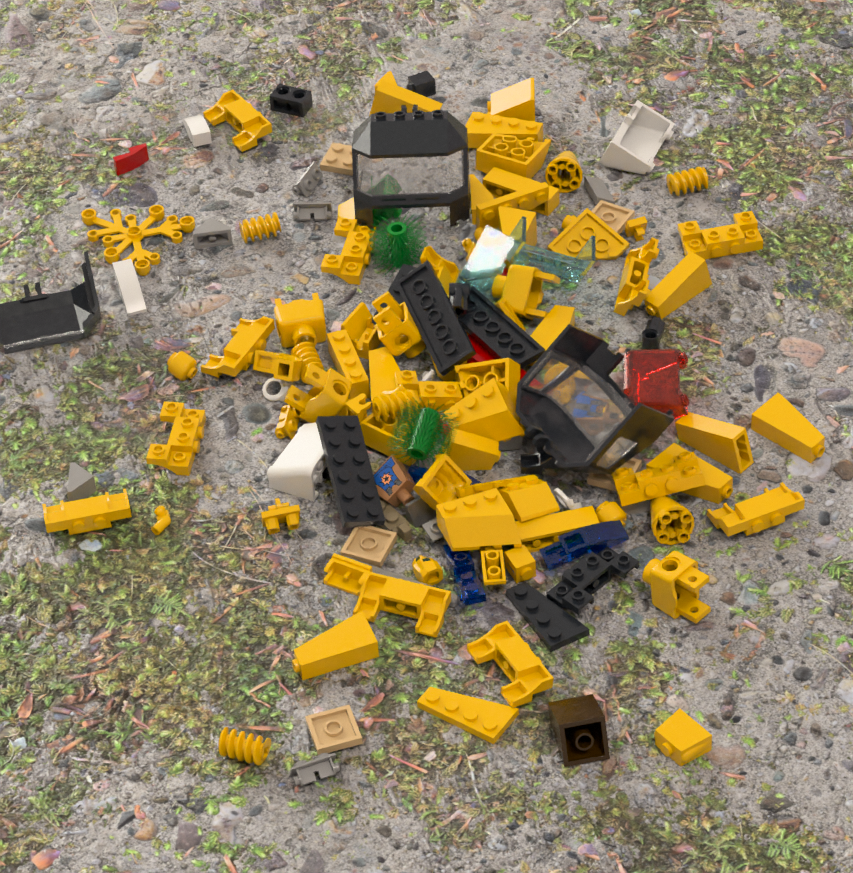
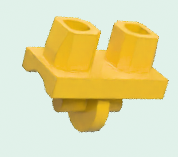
M275 498V505L268 506V511L261 512L262 526L266 527L270 535L280 532V523L286 522L288 530L298 529L300 519L299 504L289 506V502L281 503L279 498Z

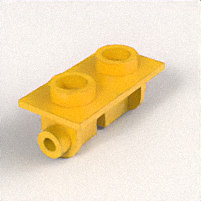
M289 404L281 408L279 423L275 429L277 438L282 439L286 436H289L291 440L294 438L298 429L301 411Z

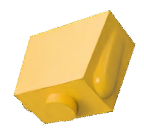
M680 708L661 724L654 733L655 745L665 756L670 757L679 766H683L711 751L712 735Z

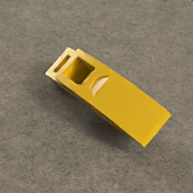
M481 546L480 558L484 586L506 584L503 549H494L493 546Z

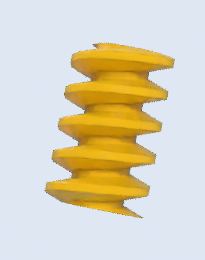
M698 166L695 170L690 168L688 172L682 170L681 173L667 174L666 177L670 194L675 192L676 196L680 195V190H682L683 194H687V188L693 193L695 186L698 191H701V185L708 189V175L704 167Z
M276 212L272 213V218L269 214H266L264 219L262 216H258L257 221L252 217L250 218V224L246 219L243 220L242 225L239 222L241 236L245 244H247L249 237L252 242H255V236L262 240L263 234L268 239L270 232L275 237H277V231L281 232Z
M307 341L293 347L290 354L302 359L301 380L306 384H310L303 380L308 365L313 363L324 370L314 344Z
M410 389L405 390V392L399 391L397 394L393 392L389 396L387 394L381 397L375 396L372 402L374 417L377 422L380 421V416H382L384 421H387L388 414L392 420L395 419L396 413L402 418L403 414L400 413H403L401 412L403 410L406 411L407 406L408 409L409 407L413 409L412 405L419 409L417 407L418 403L415 402L417 398Z
M225 727L219 738V753L223 757L228 756L231 759L237 757L239 761L254 762L255 765L259 766L264 763L269 754L271 739L268 737L262 743L263 737L259 735L256 741H254L253 733H250L246 739L245 731H241L239 736H237L236 729H232L229 734V728Z

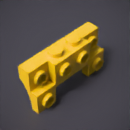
M233 89L223 93L214 106L203 112L204 118L213 126L227 121L239 132L238 135L232 137V143L242 152L257 146L258 138L272 133V124L262 116L261 112L254 109L250 103L246 102Z
M747 211L733 214L735 224L700 230L697 221L679 223L677 230L681 237L685 256L691 251L703 259H711L762 250L763 239L759 233L758 222L753 212Z
M338 218L334 234L346 237V241L341 255L325 254L321 264V272L336 275L348 284L360 285L366 266L370 265L371 251L374 249L370 245L374 241L369 240L377 235L375 232L376 227L372 231L368 226L357 225V219Z
M652 237L647 244L640 248L632 249L628 253L613 312L625 316L628 309L632 310L634 305L639 307L643 300L646 301L648 299L650 281L648 280L649 275L647 273L651 260H655L659 254L660 249L657 248L658 239Z
M431 245L424 247L420 257L421 264L427 260L432 264L449 298V283H456L460 271L454 262L441 257Z
M265 316L256 320L240 318L239 325L235 329H231V335L234 337L223 349L224 356L210 354V360L206 365H201V372L219 378L222 373L236 377L241 370L246 371L254 363L255 350H265L266 339L275 329L274 319Z
M395 371L396 388L403 384L407 390H412L418 403L423 408L424 405L428 408L429 400V408L431 405V409L434 406V410L438 412L446 411V409H449L465 398L463 389H461L459 384L460 379L457 372L455 373L456 382L418 381L416 371Z
M164 401L160 413V421L174 424L167 445L150 444L146 457L147 464L165 467L176 475L189 476L195 455L200 451V439L204 438L205 410L185 409L184 403Z
M690 451L681 452L678 456L673 457L674 463L664 464L652 469H644L637 473H634L632 468L622 467L617 469L611 475L621 506L704 486V476L695 453Z
M782 482L780 487L772 490L765 488L764 494L736 503L735 510H732L727 503H724L722 508L714 511L707 509V516L717 529L721 528L728 537L742 531L748 536L785 522L786 515L804 509L805 499L799 492L791 491Z
M123 489V493L109 495L108 492H105V495L69 502H63L62 500L60 505L50 507L42 504L47 533L68 529L69 535L105 529L112 527L111 521L132 517L126 489Z
M368 572L363 580L362 589L353 610V615L363 611L367 621L374 622L380 610L415 618L418 619L415 633L437 637L444 623V614L451 602V591Z
M508 621L496 624L483 637L467 644V651L477 664L494 659L512 683L501 687V695L512 708L531 702L533 694L553 687V676L544 667L540 658L536 657L531 651L528 643L523 641Z

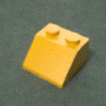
M538 477L527 478L526 482L509 483L505 488L499 489L514 519L520 522L560 511L559 505L547 482L538 479Z

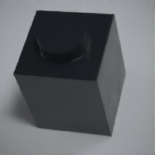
M428 71L408 76L407 89L425 97L435 95V79Z

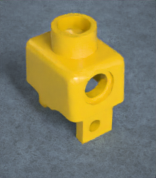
M511 265L507 276L497 275L492 285V296L498 299L504 297L518 317L533 320V318L544 319L548 313L536 310L538 305L542 303L544 295L542 291L543 281L559 284L560 278L554 274L544 273L536 267Z
M389 291L372 301V305L379 312L373 317V320L377 323L375 326L378 337L391 354L397 357L404 353L408 358H413L421 353L426 345L405 302L399 305ZM386 303L387 307L382 308L380 305Z
M312 293V300H293L284 305L281 303V298L275 299L274 315L276 330L282 347L290 348L306 341L316 346L317 343L326 341L323 301L319 299L318 293Z
M310 363L303 380L313 385L312 389L305 393L293 385L288 388L284 402L301 411L299 418L309 423L316 422L318 416H346L345 403L351 400L349 395L352 389V382L332 368H329L326 372Z
M672 551L662 560L654 558L649 561L644 568L642 579L651 585L652 604L674 619L682 615L696 624L711 612L710 606L698 600L699 589L710 580L708 575L698 570L697 561L678 551Z

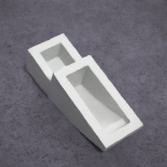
M202 115L183 119L187 134L194 147L212 143L210 129Z
M127 259L112 263L114 276L127 315L131 316L147 312L132 260Z

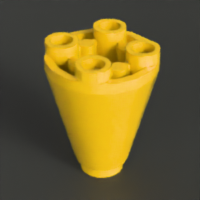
M571 151L560 153L548 164L545 171V179L548 185L558 188L560 193H568L578 189L583 179L581 166L575 154Z
M667 495L651 499L652 532L657 541L667 545L687 542L694 528V517L691 512Z

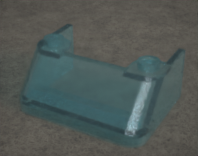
M522 216L503 245V256L512 265L536 267L544 273L554 274L561 279L571 282L582 280L595 263V236L593 235L576 258L525 244L526 217Z
M486 225L456 283H470V287L474 286L480 292L488 291L490 287L492 288V283L497 274L501 275L507 265L503 262L515 239Z

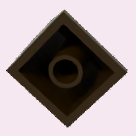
M593 694L548 702L550 724L564 767L610 759L605 715Z

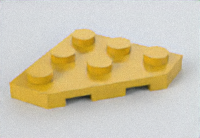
M586 208L547 246V249L561 261L616 260L630 247V243Z

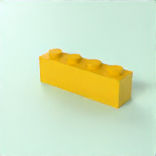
M493 167L482 179L484 187L494 198L540 184L538 181ZM549 186V200L531 209V211L549 216L560 204L559 189Z
M346 329L327 333L328 352L337 372L352 382L349 399H353L362 393L367 398H370L369 379Z
M593 505L544 515L523 522L515 521L521 543L525 545L530 553L600 538V523Z

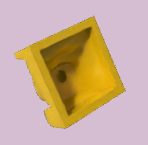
M447 454L435 455L436 461L413 487V490L434 510H436V505L458 499L455 487L467 486L472 483Z

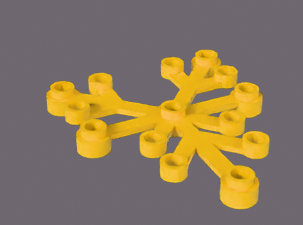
M161 205L151 206L149 208L150 216L139 226H136L137 219L135 215H127L125 222L129 228H125L122 225L120 209L110 211V217L114 223L98 218L94 209H85L81 212L82 222L85 225L91 226L96 224L106 228L90 230L87 236L90 242H96L99 240V237L105 236L102 239L103 246L106 247L104 258L109 264L118 262L120 254L133 243L134 251L123 260L131 259L133 263L137 259L135 271L140 276L149 274L151 270L150 264L158 265L161 262L158 253L142 249L140 241L144 237L162 234L170 237L173 243L178 244L183 241L182 233L179 230L191 233L195 228V220L192 216L182 217L178 224V217L170 215L160 227L147 229L154 222L163 220L165 213L164 207ZM122 241L117 247H113L114 242Z

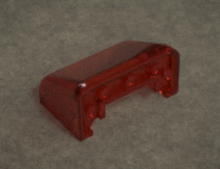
M680 349L630 350L624 353V393L635 405L642 403L665 414L671 409L673 410L672 415L674 419L688 415V405L690 402L688 396L680 390V369H685L688 363V357L684 351L682 352Z

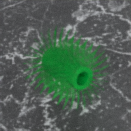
M396 218L395 222H388L390 225L382 223L386 227L382 228L384 226L379 227L381 229L376 230V233L381 235L373 236L369 240L374 241L373 246L370 245V247L375 249L372 254L376 255L373 260H378L377 264H380V260L384 266L387 263L392 264L393 266L390 270L393 267H396L395 270H397V267L401 268L403 264L413 266V264L418 263L416 260H420L421 256L416 255L422 254L419 248L421 250L428 244H424L423 247L419 245L427 237H422V242L417 239V237L424 236L423 233L426 231L422 230V226H419L420 230L416 228L419 225L417 223L414 227L411 226V222L407 225L406 223L409 219L405 223H402V220L401 222H396Z
M428 400V408L424 405V408L422 407L421 409L418 405L419 409L412 405V410L415 412L411 410L410 412L414 414L409 416L406 411L400 413L403 414L400 422H397L399 424H396L399 431L397 435H393L395 436L393 442L401 444L396 446L403 448L394 447L391 449H403L402 452L407 453L401 454L410 456L408 461L413 458L416 459V463L417 460H421L423 463V460L426 459L429 463L431 461L428 459L432 458V461L435 462L434 454L437 455V452L441 454L448 453L445 452L448 449L445 447L446 445L438 442L442 443L441 439L446 442L451 440L449 439L450 434H452V431H455L453 430L455 426H451L453 422L450 421L454 420L446 419L449 421L448 423H451L446 424L447 421L442 419L448 416H440L443 414L434 410V406L431 409L430 405L429 408Z

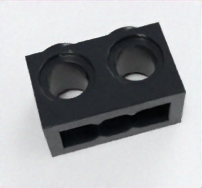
M278 84L270 94L271 110L304 118L313 106L312 93L309 90Z

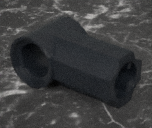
M449 283V300L459 319L467 315L468 301H470V283Z
M653 317L651 320H648L645 330L642 331L641 351L646 355H655L659 352V344L665 329V322L660 317Z

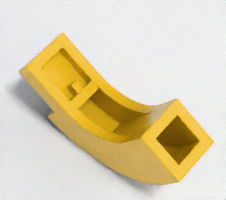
M255 350L253 370L272 373L275 379L290 382L300 380L301 358L285 353Z

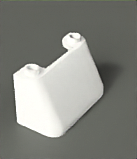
M637 100L598 163L605 167L645 175L646 172L650 174L655 166L653 163L654 157L664 140L669 141L674 133L671 129L675 123Z
M316 422L300 426L297 434L273 466L269 467L267 478L270 488L313 502L318 497L319 493L315 491L318 482L321 483L323 481L322 472L327 467Z

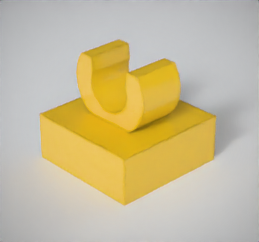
M645 216L627 221L624 230L627 237L634 236L636 242L644 240L642 235H645L648 223Z

